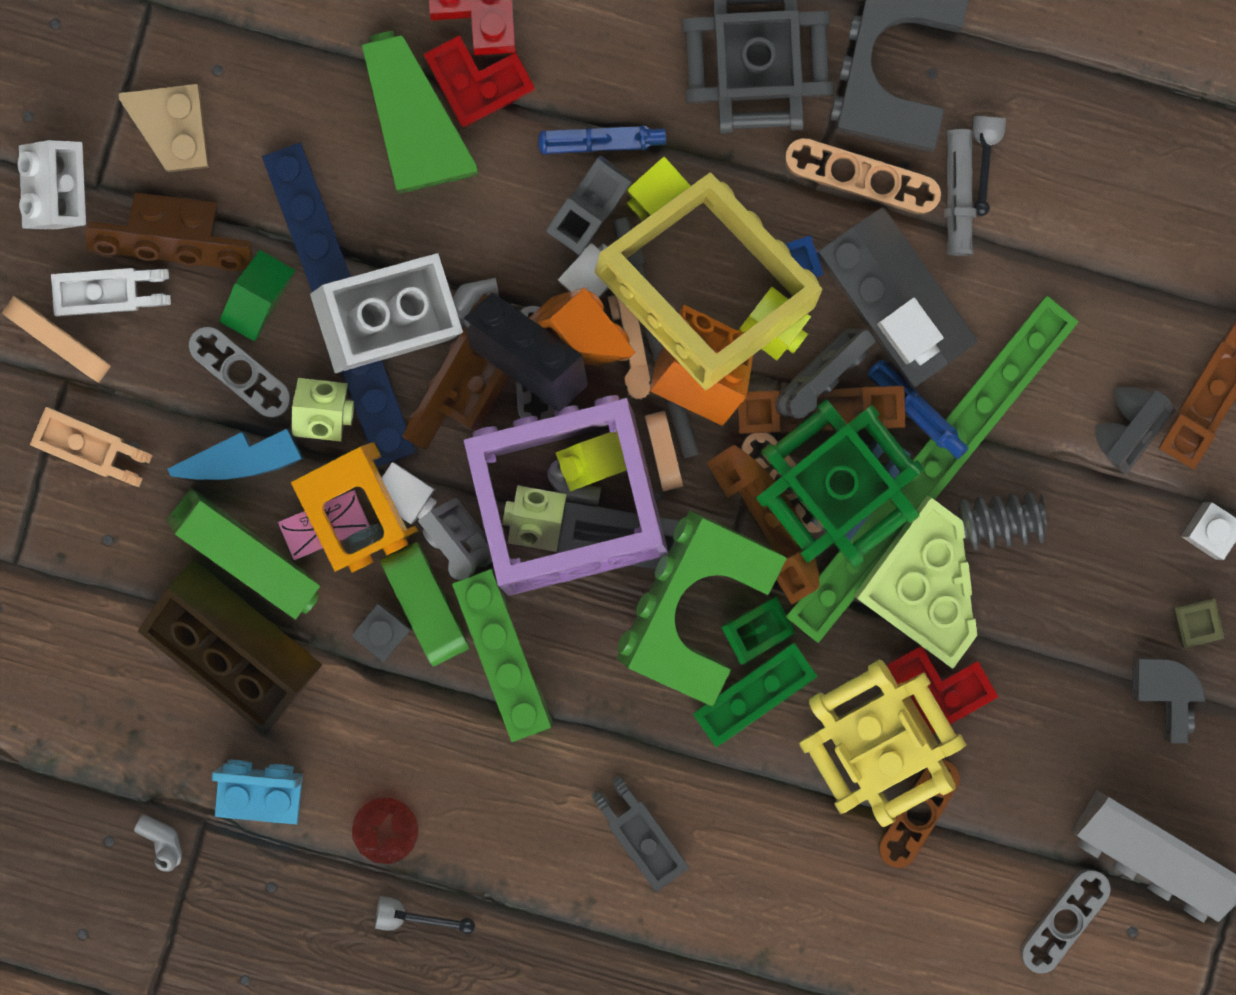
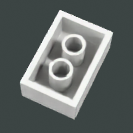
M438 253L324 284L310 294L335 373L447 342L463 333Z

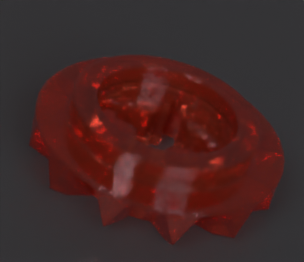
M378 798L368 802L358 811L353 820L352 839L359 853L373 863L392 864L405 858L414 848L418 838V824L415 815L407 805L393 798ZM391 814V829L396 831V834L401 835L402 838L388 837L385 843L382 844V847L379 848V834L373 831V828L367 826L368 824L372 826L382 825L384 820H387L388 815Z

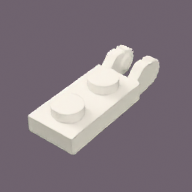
M134 268L51 274L54 316L137 311L139 307L171 305L170 295L152 294L151 296L138 297L137 282H163L169 279V272L167 269L136 271Z

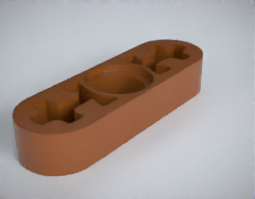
M942 759L945 766L949 769L948 771L957 789L960 782L959 772L951 762ZM928 768L921 770L911 789L932 778L929 776L930 771ZM956 789L946 795L941 793L935 795L941 797L938 805L930 798L924 801L928 804L931 811L930 818L924 824L915 825L908 820L907 811L896 816V821L888 825L878 844L880 857L887 865L894 868H903L913 862ZM902 821L909 830L920 833L917 840H914L909 835L904 842V847L908 850L905 857L897 855L895 859L889 857L891 850L887 847V844L890 840L893 842L900 840L904 831L896 829V827Z

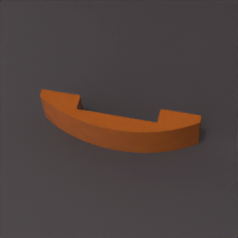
M1236 319L1199 374L1158 447L1161 451L1193 470L1196 469L1215 438V431L1236 399Z
M904 386L832 389L824 395L817 396V406L827 399L847 424L873 404L880 413L877 417L887 429L906 428ZM781 391L747 392V397L738 407L739 434L792 432L818 410L815 408L811 413L808 412V416L800 419L791 416H780V413H777V410L774 409V403L776 402L775 398L777 399L778 395L782 394ZM827 424L820 431H834V429Z
M735 445L708 461L707 465L727 498L739 492L772 548L787 558L777 577V581L790 603L793 604L819 589L820 582L816 559L814 558L807 563L800 554L803 551L767 505L763 508L756 499L758 495L776 482L756 460ZM782 492L780 496L801 521L790 500Z

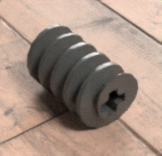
M1025 493L1022 505L1016 494H1009L1006 506H1004L1000 496H993L989 508L982 497H977L973 510H971L966 499H960L958 502V516L964 524L965 538H963V541L969 539L974 550L979 549L981 538H986L991 549L995 548L998 536H1002L1006 546L1011 547L1015 534L1019 535L1023 545H1028L1031 533L1036 534L1040 544L1045 542L1047 520L1042 494H1040L1039 502L1037 503L1033 493Z

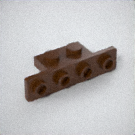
M135 193L128 226L92 221L86 223L87 250L104 256L121 255L137 257L144 261L161 260L177 262L185 266L202 265L218 267L226 271H244L252 261V243L250 241L213 237L217 217L216 202Z
M483 294L479 302L472 307L470 312L489 295ZM465 326L463 333L450 345L446 360L438 374L430 380L427 393L418 409L410 415L407 421V428L402 436L407 441L424 450L429 447L446 415L474 431L480 429L510 377L470 348Z

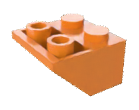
M585 287L551 297L529 317L583 356L584 365L599 366L631 358L636 353L629 344L630 339L624 329L609 319L603 311L604 305L593 292L587 291Z
M683 305L678 313L716 354L744 334L686 305ZM663 346L655 362L650 392L723 426L747 397L753 356L705 391Z

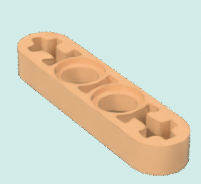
M802 138L795 140L790 144L785 153L786 167L797 177L914 214L929 213L937 207L941 198L939 185L928 176L811 139ZM803 147H807L810 149L809 156L818 160H822V152L831 154L824 166V177L816 174L820 167L818 165L807 163L804 169L798 168V160L792 157V153L800 152ZM847 159L854 165L855 172L851 180L840 182L832 176L831 166L836 160ZM879 171L889 173L894 180L892 191L884 195L876 193L870 184L873 174ZM901 176L909 179L905 186L907 188L917 190L921 184L928 186L927 193L933 196L932 201H925L922 206H918L915 204L916 197L906 193L902 195V201L896 200L894 197L901 188Z

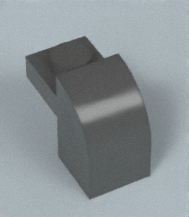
M599 156L575 192L565 201L546 229V232L580 255L611 216L614 208L634 179L602 156Z
M1133 657L1132 699L1137 701H1165V741L1170 743H1188V734H1193L1195 730L1194 709H1188V702H1205L1204 690L1200 680L1188 667L1176 661L1164 658Z

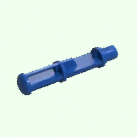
M644 125L639 127L542 130L538 135V148L543 155L646 150L650 146L666 145L665 129H649Z
M879 360L871 366L868 371V378L878 387L904 386L905 413L936 442L939 448H946L956 459H959L966 453L969 447L958 437L957 429L942 418L919 395V392L911 388L888 365L887 361Z

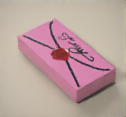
M355 490L326 502L324 510L339 541L371 528ZM305 511L278 522L293 560L323 549Z

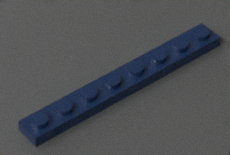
M300 142L262 156L311 291H315L324 284L351 277L302 143ZM380 360L342 371L345 382L348 383V390L352 401H354V406L368 444L374 442L381 455L380 458L375 460L376 466L379 467L417 453L414 444L402 437L407 425L383 361Z

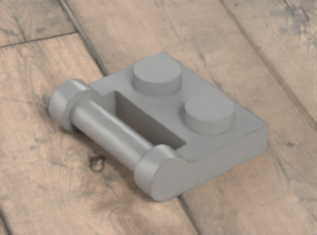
M457 498L432 509L418 520L424 528L423 535L434 548L440 549L449 560L448 571L454 579H466L472 576L475 568L486 567L493 563L486 534ZM467 542L471 547L470 553H468L462 543Z

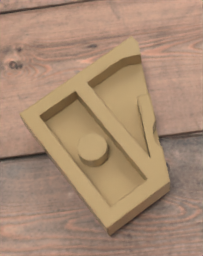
M198 84L118 93L122 105L167 172L209 168L200 86Z

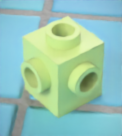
M298 378L292 405V436L341 442L344 425L352 426L354 401L347 400L348 383Z
M517 486L515 501H506L502 525L510 527L508 544L557 552L567 494Z

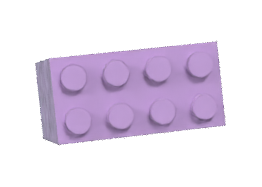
M618 395L606 396L595 400L594 407L579 410L578 406H567L560 412L555 410L553 412L554 417L539 421L537 416L524 417L513 422L514 427L500 431L495 426L481 428L472 433L473 438L464 440L497 583L508 596L669 555L635 415L627 398L619 400ZM609 428L610 433L617 431L640 521V526L634 529L635 534L522 563L520 558L511 559L487 463L497 462L496 456Z

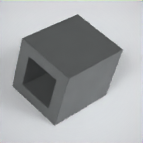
M378 603L353 633L352 637L382 662H385L413 628L384 604Z

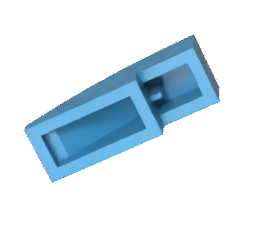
M285 429L254 445L251 444L247 434L241 432L167 470L172 477L195 480H230L276 471L305 458L290 429Z

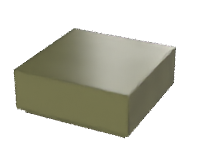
M1215 598L1173 607L1182 648L1225 639Z

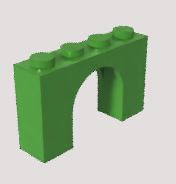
M689 510L686 518H682L674 530L673 539L675 541L668 553L669 555H664L656 566V579L649 593H645L638 602L636 608L637 617L631 629L625 631L620 638L616 659L628 669L713 707L731 669L718 659L683 644L675 627L677 604L689 586L702 578L714 575L733 578L769 595L787 558L768 546Z
M494 568L453 583L452 586L511 742L551 728L553 720L539 683L535 682L509 613L507 598L504 591L498 586Z

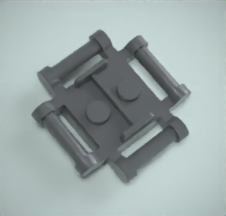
M713 0L714 17L681 20L682 33L686 34L689 89L685 90V103L718 102L720 134H733V129L790 126V131L803 130L802 97H829L834 95V83L829 82L826 27L830 25V12H799L797 10V0ZM783 3L784 11L727 14L726 6ZM799 27H810L813 82L802 83ZM715 31L718 87L705 88L703 32ZM789 98V110L732 113L731 101Z

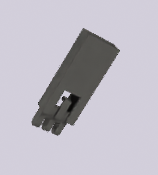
M565 502L557 553L635 534L634 529L640 526L638 514ZM660 517L664 535L672 536L671 540L665 539L667 549L670 551L675 541L673 534L679 520ZM661 558L632 566L656 569Z

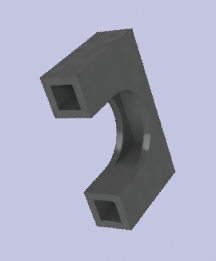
M864 0L861 16L853 15L848 39L855 40L852 56L844 55L839 79L846 81L843 97L835 96L830 120L837 121L835 132L932 153L936 148L944 108L904 100L887 92L874 75L871 63L872 49L875 40L885 30L902 23L921 24L958 33L963 27L968 0Z

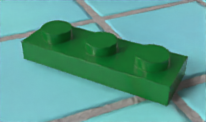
M793 642L721 692L713 707L704 704L692 714L717 748L818 676Z

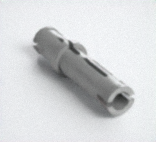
M967 129L946 131L948 199L947 208L943 210V218L947 219L948 227L947 255L970 256L974 254L972 228L973 219L977 217L972 201L973 131Z

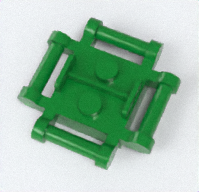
M825 399L816 407L817 412L773 446L770 443L761 450L762 455L781 478L758 495L756 499L763 508L767 505L803 550L800 554L807 563L834 543L852 567L856 568L864 562V555L905 522L911 524L920 517L913 505L901 492V488L925 469L918 460L912 461L877 417L880 413L873 404L847 424L830 402ZM829 424L836 434L795 467L791 468L784 459ZM865 427L901 472L895 478L890 476L858 436L857 432ZM787 488L793 491L825 531V534L815 540L780 496ZM890 499L896 509L854 543H851L845 534Z

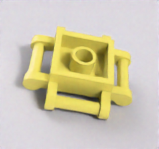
M878 660L868 666V671L824 695L820 692L809 698V704L813 713L821 720L824 727L803 738L798 743L804 754L809 752L837 800L834 804L840 814L868 800L876 820L882 827H886L895 822L896 816L939 793L946 795L956 789L955 782L942 759L960 751L967 744L961 734L956 735L928 688L931 683L925 673H921L903 684L902 682L897 684L886 664L882 660ZM875 685L881 688L883 693L840 717L834 711V708ZM911 695H914V697L916 698L921 709L923 710L924 714L929 720L931 726L933 727L934 731L939 737L941 744L938 745L933 734L931 733L930 729L928 728L927 724L922 718L920 712L918 711L917 707L910 697ZM830 739L836 745L835 752L850 778L860 786L852 792L823 745L824 742ZM928 768L932 775L930 780L888 802L882 791Z

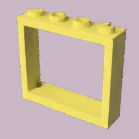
M711 172L600 252L594 271L705 391L812 311L822 292V288L819 286L815 275L811 271L803 269L791 256L787 246L782 241L775 240L763 227L760 218L754 212L747 211L735 198L732 189L726 183L720 182ZM702 203L720 219L792 295L790 299L717 354L627 260L628 257Z

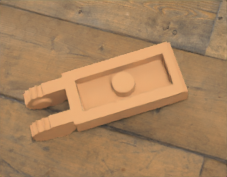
M616 295L608 296L612 321L620 320L621 327L630 339L629 344L636 352L631 358L620 360H628L630 366L629 371L624 377V383L627 386L626 391H628V395H631V398L634 397L635 400L638 398L642 400L643 397L646 398V395H649L651 385L649 384L650 376L639 320Z
M45 407L30 443L35 448L104 477L110 475L137 487L142 482V478L138 474L113 466L118 453L122 452L129 455L132 459L141 463H150L153 456L146 451L124 443V439L49 407Z

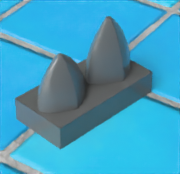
M1136 387L1114 388L1113 392L1118 408L1131 423L1129 426L1119 423H1103L1095 426V435L1100 449L1111 464L1125 475H1127L1176 410L1171 400L1157 390L1151 393Z

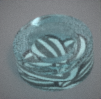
M375 524L348 536L345 543L350 554L381 540L384 536V529L382 525Z

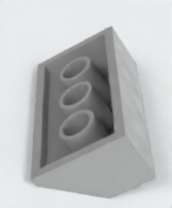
M1098 790L1095 791L1071 831L1080 838L1077 843L1078 847L1096 858L1100 856L1101 852L1114 858L1115 862L1112 867L1131 879H1134L1137 873L1151 881L1147 888L1165 900L1169 901L1172 895H1175L1185 901L1186 905L1182 910L1203 923L1208 916L1220 922L1236 905L1235 873Z

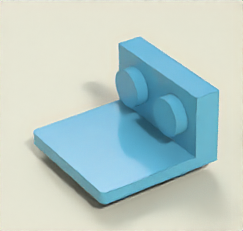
M228 760V763H223V766L212 772L211 781L218 782L215 817L298 824L303 774L293 773L294 766L269 764V767H265V770L252 769L253 762Z

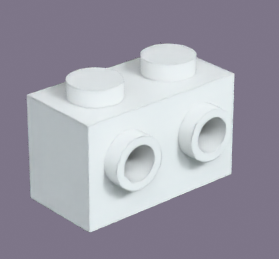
M47 140L19 145L18 170L21 188L19 208L22 214V228L63 229L86 225L82 142Z

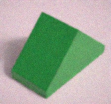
M259 250L235 282L219 322L256 342L296 270Z
M777 596L720 625L741 665L796 633L790 620L785 617L786 613Z

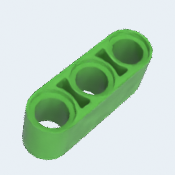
M415 542L380 559L387 578L432 667L469 650L470 646L419 543Z

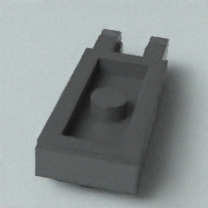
M846 328L791 380V383L781 391L782 394L778 395L777 399L775 398L774 409L777 410V413H780V416H791L797 419L808 416V412L811 413L817 407V396L824 395L834 389L839 382L838 377L847 368H852L865 359L868 354L866 350L876 342L869 330Z
M619 775L612 782L614 783L615 790L630 806L629 809L617 816L607 797L601 794L599 790L592 794L591 797L609 821L608 827L655 892H657L690 867L642 800H637Z

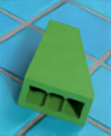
M393 31L370 36V43L363 44L362 48L398 194L478 176L476 163L402 35L395 37Z
M192 487L189 488L166 519L176 536L295 620L301 612L304 614L308 613L318 600L319 593H317V590L320 588V585L312 576Z

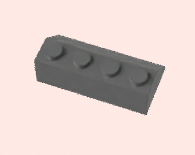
M884 207L853 226L817 252L818 259L903 380L911 388L918 386L978 342ZM913 297H915L944 337V339L936 344L940 352L922 365H919L916 360L906 365L877 325Z

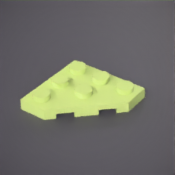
M926 496L916 509L920 517L911 524L908 522L905 524L853 596L953 669L977 637L976 620L973 618L970 597L972 595L969 564L966 561L963 538H965L964 524L961 519L933 498Z

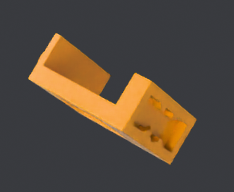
M374 442L361 446L291 482L335 572L347 566L351 573L362 569L374 562L371 554L383 549L387 556L409 545L405 537L418 531L416 526L406 528L373 462L381 457ZM354 487H361L364 489L384 529V536L381 540L353 554H349L343 549L325 513L324 506L327 501Z

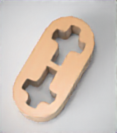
M665 411L645 415L663 492L683 487Z

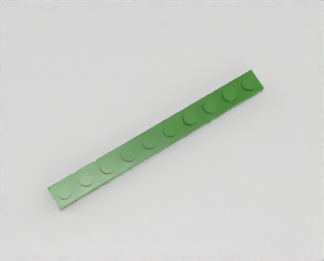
M1045 296L945 419L952 427L957 429L958 437L969 447L966 453L959 459H956L946 448H939L930 437L912 461L918 460L925 470L901 488V492L915 509L919 507L926 496L934 500L1078 324L1079 321L1050 297ZM890 499L871 513L850 540L851 543H854L896 509ZM907 522L864 555V562L856 568L852 567L839 550L819 574L820 588L797 601L785 617L819 643L855 599L853 595Z

